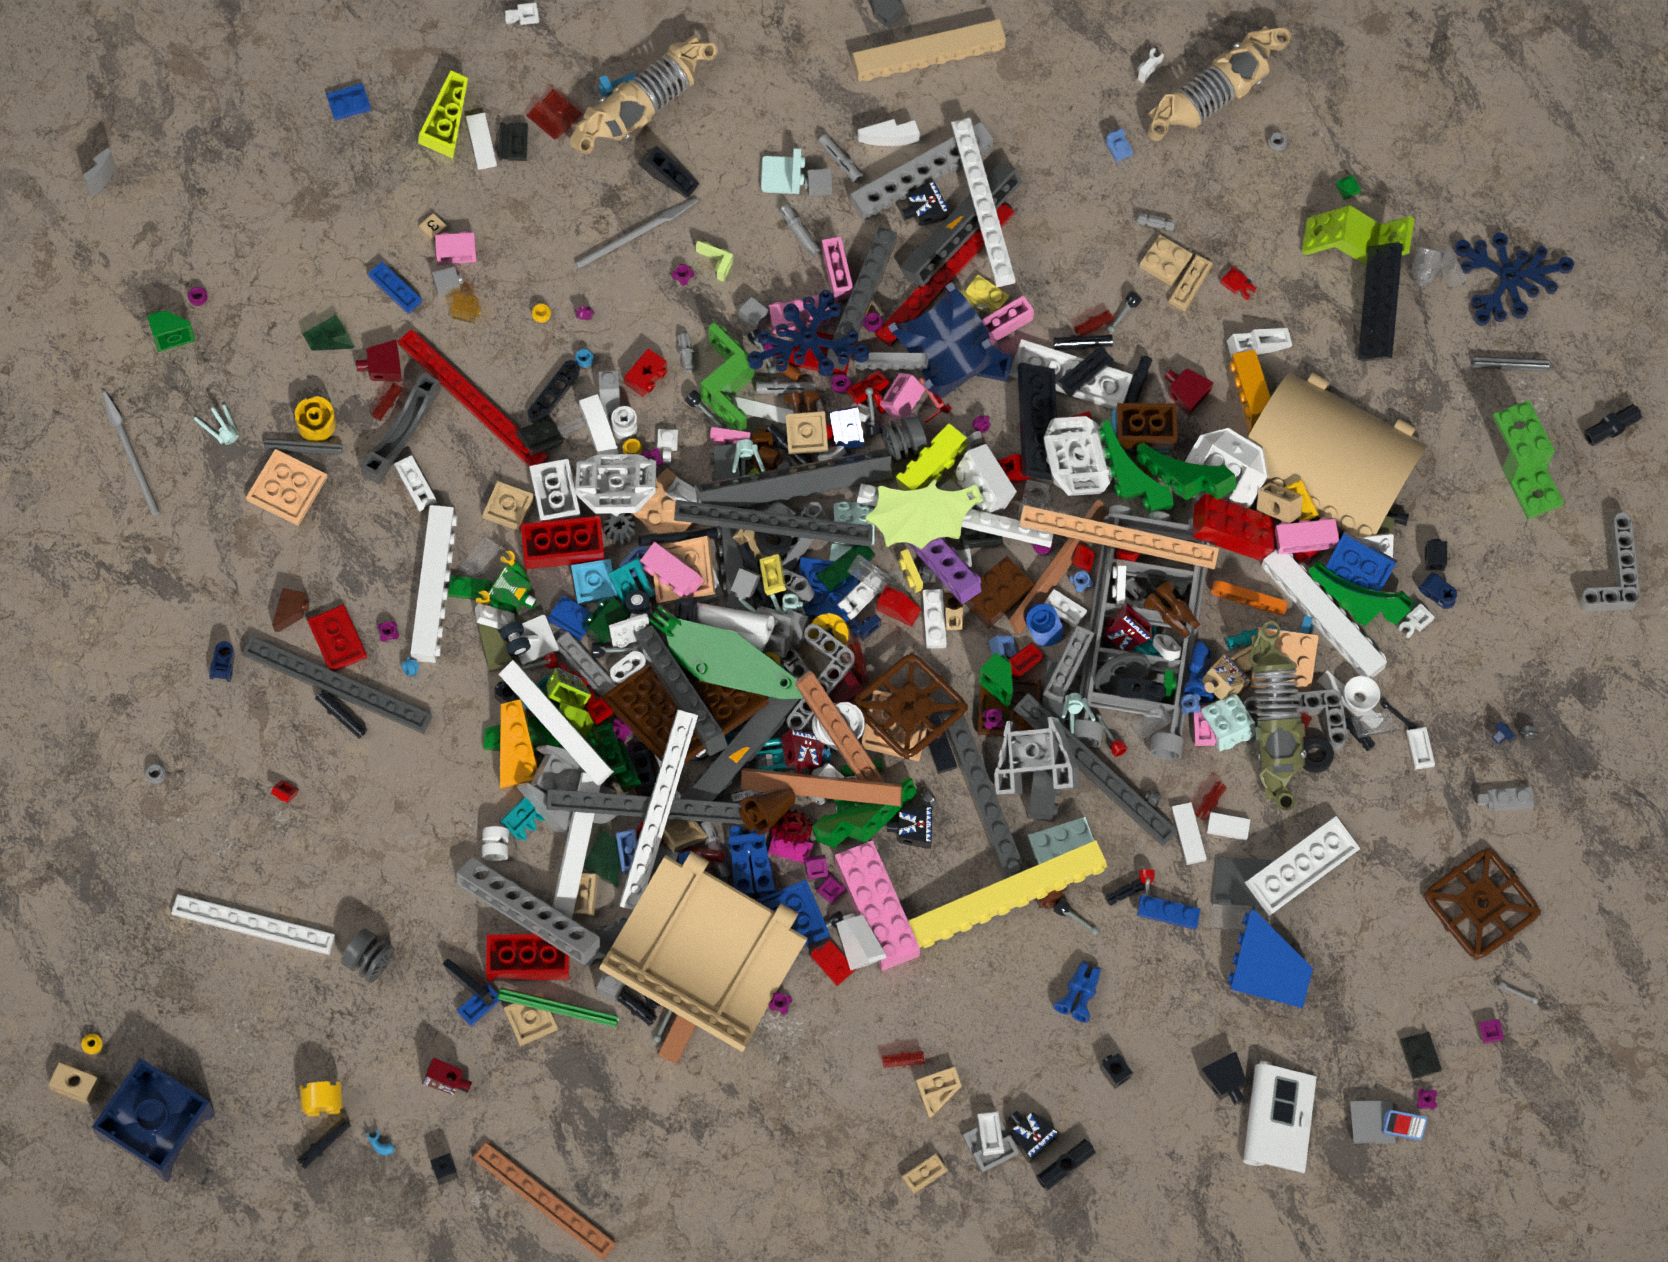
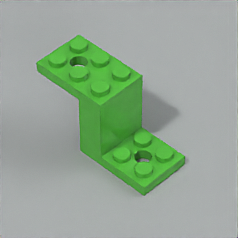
M714 322L708 327L709 344L726 362L700 383L701 398L732 430L747 432V416L742 409H737L733 405L731 397L754 378V369L750 368L747 362V357L750 353H745L738 341L732 340L728 336L727 331Z
M1528 400L1494 413L1492 417L1509 449L1502 470L1526 518L1530 519L1563 506L1564 501L1547 470L1555 449L1531 402ZM1520 421L1525 427L1518 429L1514 423ZM1532 491H1540L1542 493V497H1534Z

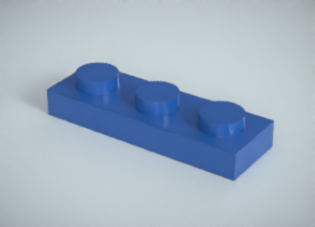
M380 262L368 273V277L408 315L422 303V299L383 262Z
M1141 895L1136 916L1196 930L1200 908Z

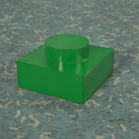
M1353 174L1335 182V186L1343 200L1361 193V188Z

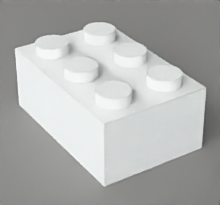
M987 444L968 450L954 471L957 479L961 481L965 489L977 485L983 497V501L976 504L978 511L994 515L999 514L1005 510L1017 492ZM969 493L968 496L974 499L972 493Z
M569 459L529 466L540 522L580 518Z

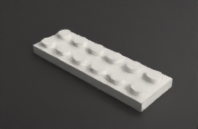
M1021 339L1009 376L1018 379L1017 365L1021 362L1054 368L1056 391L1066 394L1057 385V381L1084 359ZM1107 367L1076 392L1073 397L1116 410L1117 403H1124L1133 374Z
M1335 816L1246 881L1245 884L1270 916L1360 850V847L1338 817Z

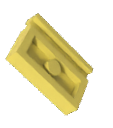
M980 275L976 276L965 291L974 306L987 316L1001 309L1010 297V295Z

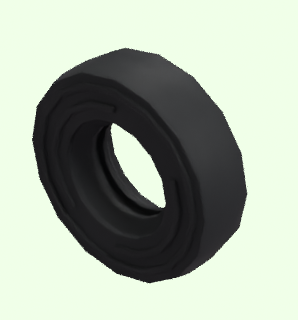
M758 532L756 535L758 549L767 556L776 554L783 556L789 551L792 543L791 536L765 532ZM769 535H776L781 539V543L779 545H772L768 543L766 538Z
M1314 736L1304 740L1306 765L1303 768L1314 773L1323 772L1329 768L1334 758L1332 745L1322 737ZM1319 748L1323 752V759L1317 762L1312 761L1308 756L1309 750Z

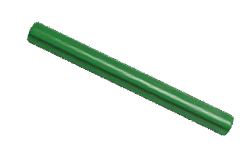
M500 988L497 998L502 1001L611 1027H616L618 1024V1015L506 988Z

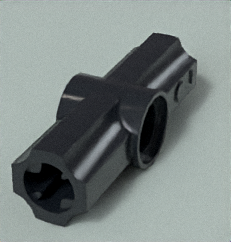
M1631 404L1617 413L1612 412L1606 415L1599 423L1584 431L1585 440L1589 445L1595 446L1609 437L1614 438L1620 435L1627 427L1642 419L1641 411L1638 406Z
M1084 1139L1067 1153L1060 1155L1058 1160L1039 1173L1036 1179L1042 1188L1048 1191L1094 1156L1096 1151L1090 1142ZM1068 1161L1072 1167L1064 1169L1060 1163Z

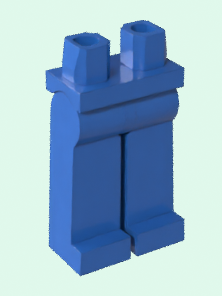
M731 827L728 844L731 853L734 888L754 899L749 858H751L756 899L774 893L775 888L765 843V834L757 835L758 832L755 830H749L750 834L742 835L741 827Z

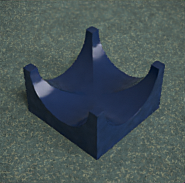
M953 282L946 285V295L930 311L914 320L905 323L894 322L888 326L909 353H926L929 360L927 369L921 370L926 381L923 384L928 391L941 399L1005 355L968 294Z
M140 1058L93 1124L92 1129L100 1141L103 1143L109 1142L131 1154L154 1171L160 1179L168 1183L172 1177L174 1163L189 1137L204 1121H211L215 1113L210 1101Z

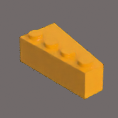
M1255 350L1233 353L1232 362H1229L1231 374L1234 373L1235 388L1238 389L1239 400L1243 408L1249 434L1271 398Z
M521 699L501 704L500 788L505 789L517 786L518 784L530 783L538 769Z

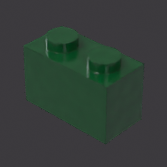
M614 597L602 598L596 605L597 609L584 619L585 623L581 628L596 642L606 643L611 637L609 625L624 621L629 615V612Z

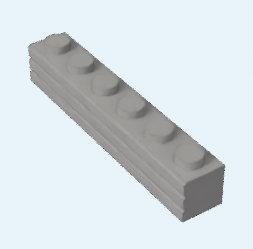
M869 352V359L866 362H857L854 359V365L861 370L864 368L871 370L881 368L882 370L916 369L921 371L927 369L929 358L926 353Z

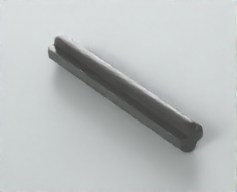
M1474 356L1473 358L1474 368L1549 371L1551 364L1548 359Z
M266 438L264 441L265 450L276 449L278 451L341 455L343 451L341 443Z

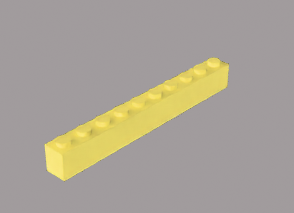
M1095 840L913 918L908 922L919 947L928 948L934 945L937 940L949 939L958 931H968L973 927L972 925L979 922L981 924L991 920V917L998 914L1000 916L1005 915L1014 907L1026 906L1030 900L1035 898L1042 899L1049 892L1063 890L1068 884L1072 882L1079 883L1091 874L1098 875L1107 868L1106 860Z

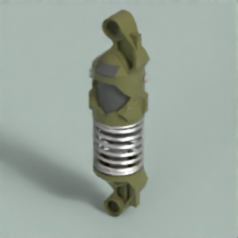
M1268 621L1263 625L1259 635L1251 636L1252 650L1249 658L1252 671L1254 672L1253 677L1268 679L1254 683L1256 686H1268L1256 689L1254 692L1269 693V695L1255 698L1257 701H1262L1261 704L1256 705L1262 711L1257 713L1261 717L1257 719L1259 722H1257V727L1255 728L1256 740L1259 741L1260 754L1258 758L1261 762L1259 776L1265 787L1266 799H1274L1280 809L1288 811L1294 808L1296 800L1287 788V784L1306 765V751L1304 750L1303 740L1305 737V726L1302 723V718H1300L1301 713L1297 712V709L1301 706L1294 704V702L1299 701V698L1290 696L1297 694L1299 691L1297 689H1286L1298 685L1295 681H1288L1298 677L1296 674H1290L1297 672V663L1275 648L1274 644L1280 635L1281 629L1275 621ZM1270 624L1277 627V632L1273 636L1266 634V627ZM1283 796L1291 797L1292 805L1286 808L1281 805Z

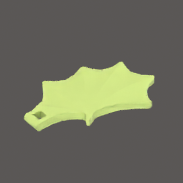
M934 479L928 487L919 490L902 491L879 486L877 506L866 516L865 520L875 525L882 532L885 546L887 547L895 543L907 542L919 549H923L930 541L937 538L949 537L959 539L964 516L974 505L983 501L977 485L959 491H944L937 489V480ZM972 493L974 499L969 500L967 494Z

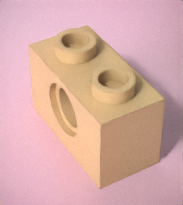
M1270 482L1258 489L1257 510L1280 519L1282 522L1290 523L1301 516L1303 495Z
M66 1062L65 1065L58 1063L49 1087L54 1092L90 1105L100 1082L94 1072L77 1070V1066ZM79 1078L80 1082L78 1085H70L72 1079Z

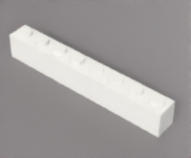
M430 505L411 646V659L420 662L436 663L437 656L441 654V644H438L439 637H443L444 626H441V619H445L446 607H443L444 600L448 599V588L445 587L446 582H450L451 570H448V564L453 561V551H450L451 545L455 544L453 526H457L458 515L454 513V507Z
M1276 549L1263 559L1261 567L1305 616L1313 617L1311 622L1360 676L1372 679L1385 669L1387 664L1385 655L1373 647L1372 641L1367 636L1364 637L1361 634L1356 623L1350 622L1346 617L1345 611L1337 607L1333 603L1332 597L1320 589L1319 583L1309 577L1304 566L1294 560L1292 553L1278 555Z

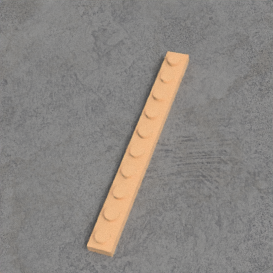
M1026 505L1023 506L1019 524L1021 527L1215 569L1219 548Z

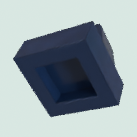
M1502 721L1495 726L1498 732L1492 738L1498 745L1506 739L1510 743L1516 739V736Z

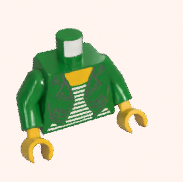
M506 551L509 559L506 560L504 556H501L500 560L503 563H509V566L505 565L489 592H478L483 596V600L476 598V602L480 604L485 603L487 606L511 613H518L522 605L533 609L537 603V598L529 595L531 593L530 579L524 568L517 560H514V553Z

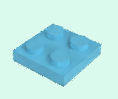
M611 559L571 565L578 605L598 602L606 597L617 598L616 590L607 574L613 571Z

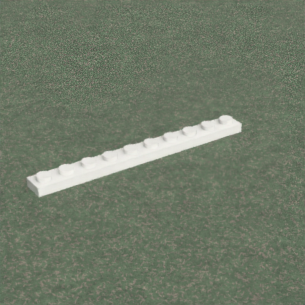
M967 118L951 122L996 287L1014 284L1016 282L971 120Z
M861 483L857 502L876 507L879 487ZM970 509L964 516L961 526L1046 547H1051L1053 533L1019 526L1020 520Z
M677 709L620 900V907L634 910L648 885L697 721V714Z

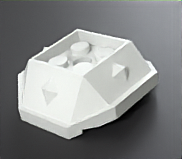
M1087 416L1054 418L1050 420L1044 436L1047 454L1046 461L1050 467L1053 484L1063 489L1068 496L1100 494L1105 491L1112 480L1108 466H1111L1109 458L1106 459L1103 452V447H1105L1104 440H1100L1098 434L1100 426Z
M1230 427L1200 435L1185 460L1187 463L1198 465H1225L1235 474L1236 489L1221 497V499L1249 509L1258 495V489L1263 487L1269 477L1264 448ZM1204 490L1193 496V498L1199 500L1207 492Z
M638 454L595 455L585 461H578L576 465V495L594 513H612L616 517L621 513H639L644 504L656 493V461L649 460Z

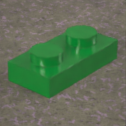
M451 576L448 597L470 600L481 598L483 600V596L478 592H489L491 580Z
M1165 670L1163 685L1166 688V695L1162 697L1161 702L1169 703L1170 696H1174L1177 678L1173 677V670Z

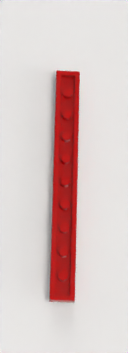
M1002 203L996 210L1000 227L1002 228L1014 215V210L1005 203ZM980 227L923 287L919 286L875 333L878 339L888 347H891L898 338L890 331L888 326L894 322L905 323L918 318L941 294L946 285L951 283L985 246Z
M412 329L397 341L398 345L433 378L439 380L443 388L528 467L543 464L548 460V456L543 451L530 455L529 449H526L516 436L518 428Z

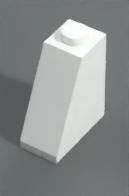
M854 913L843 916V921L836 923L850 970L869 966L887 958L863 915L856 917Z

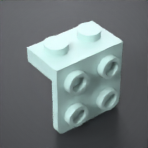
M794 149L793 157H763L762 192L799 194L800 185H804V174H800V171L805 166V156H801V149Z
M858 502L834 503V521L873 526L872 545H874L875 525L865 520L866 516L873 511V506ZM834 542L835 544H839V545H854V544Z
M1232 694L1223 700L1202 708V715L1216 736V747L1219 752L1231 749L1236 744L1248 741L1255 736V722L1236 694Z

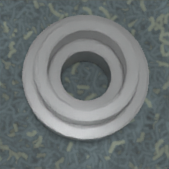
M1274 133L1268 139V146L1273 151H1282L1287 146V139L1282 133ZM1278 141L1280 142V145H1277L1274 142Z
M152 764L145 771V777L151 784L161 783L166 776L165 769L159 764ZM158 772L159 776L152 777V774Z

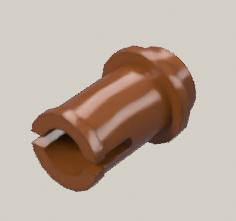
M788 361L787 370L779 371L778 373H783L794 382H797L803 372L790 365Z

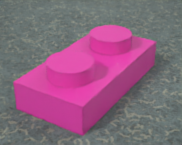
M773 836L768 854L806 864L805 858L810 857L813 843L803 841L800 844L798 841H795V844L792 845L791 841H788L785 844L784 840L778 841L776 840L777 836Z

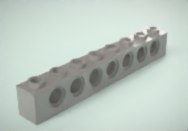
M979 122L972 127L980 155H985L992 149L993 138L982 122ZM955 136L851 193L850 203L861 219L875 216L881 209L890 208L894 202L899 199H906L910 193L931 181L936 182L946 173L956 171L962 165L960 154L958 156L951 154H959ZM938 161H939V162H942L943 164H942V165H937V164H935V162H938ZM922 170H923V171H926L927 173H926V174H921V173H919V171H922ZM907 179V180H910L911 182H909V183H904L903 180ZM889 188H890V189H893L894 191H893V192H888V191H886V189H889ZM870 198H877L878 200L871 201Z
M472 857L456 872L458 886L581 964L585 965L600 950V938L595 932L587 930L578 921L568 918L562 911L552 908L546 901H541L530 891H525L516 882L506 879L500 872L487 867L484 862Z

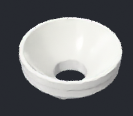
M1356 676L1346 683L1343 693L1344 700L1351 709L1366 712L1377 705L1380 699V689L1371 678ZM1362 693L1365 696V701L1357 702L1354 699V694Z

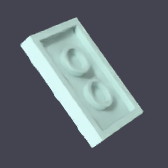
M1085 817L1030 834L1027 837L1037 865L1094 841Z

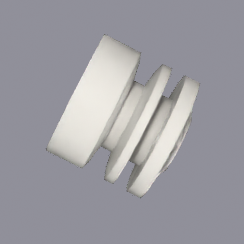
M849 702L833 703L858 740L865 727L861 710ZM814 714L812 729L816 738L826 745H835Z

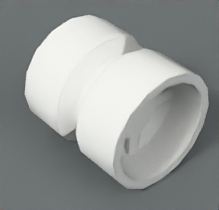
M628 406L616 408L611 417L613 434L620 440H629L637 433L636 412Z
M499 826L484 828L482 841L485 844L482 845V859L494 862L507 860L509 847L506 844L509 842V830Z

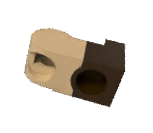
M944 593L946 630H962L963 604L952 593Z

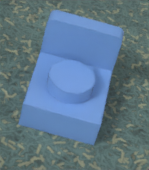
M1124 128L1113 130L1107 135L1105 144L1115 162L1133 155V150L1125 138Z

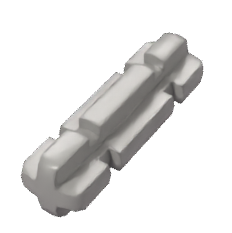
M1139 213L1137 224L1144 226L1148 224L1147 226L1166 228L1165 230L1173 231L1175 221L1171 219L1166 221L1165 218L1152 215L1148 217L1147 214Z

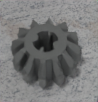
M622 513L617 517L608 514V520L603 521L605 527L602 528L603 533L606 534V539H612L613 544L620 540V544L623 545L624 539L630 542V535H635L636 533L634 530L636 523L632 522L633 517L631 515L626 517V513Z

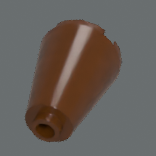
M782 787L745 797L739 804V806L742 804V810L739 812L743 823L750 831L755 830L758 832L757 835L767 833L795 804L794 792L787 787Z

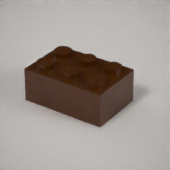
M1117 403L1115 412L1116 438L1123 449H1137V445L1142 442L1152 449L1176 448V403Z
M1006 556L980 577L981 592L964 604L987 628H990L1025 599L1033 588L1034 583Z

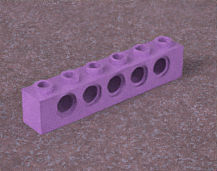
M944 537L930 541L923 549L908 543L961 604H964L981 592L980 577L977 573L970 571L969 565L965 560L961 561L956 550L947 545Z

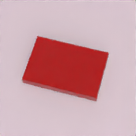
M344 604L307 619L329 670L335 672L368 658Z

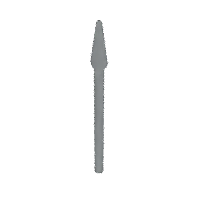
M698 198L666 210L659 217L575 262L577 268L580 269L665 221L673 220L699 201Z
M104 391L103 397L110 424L117 431L152 516H156L160 512L122 425L123 418L107 392Z

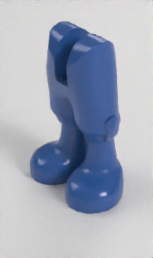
M1198 641L1192 649L1188 667L1189 676L1185 684L1184 693L1187 695L1198 694L1201 698L1199 702L1209 703L1213 701L1214 694L1208 693L1205 690V684L1202 682V679L1210 669L1212 652L1203 642Z
M1084 960L1081 961L1072 978L1068 981L1067 988L1069 991L1063 998L1054 1002L1053 1008L1061 1014H1069L1074 999L1080 991L1081 996L1072 1012V1016L1079 1022L1087 1023L1090 1019V1012L1087 1009L1088 1000L1096 994V986L1099 981L1101 968L1095 965L1093 971L1089 974L1090 978H1085L1084 974L1087 972L1089 962Z

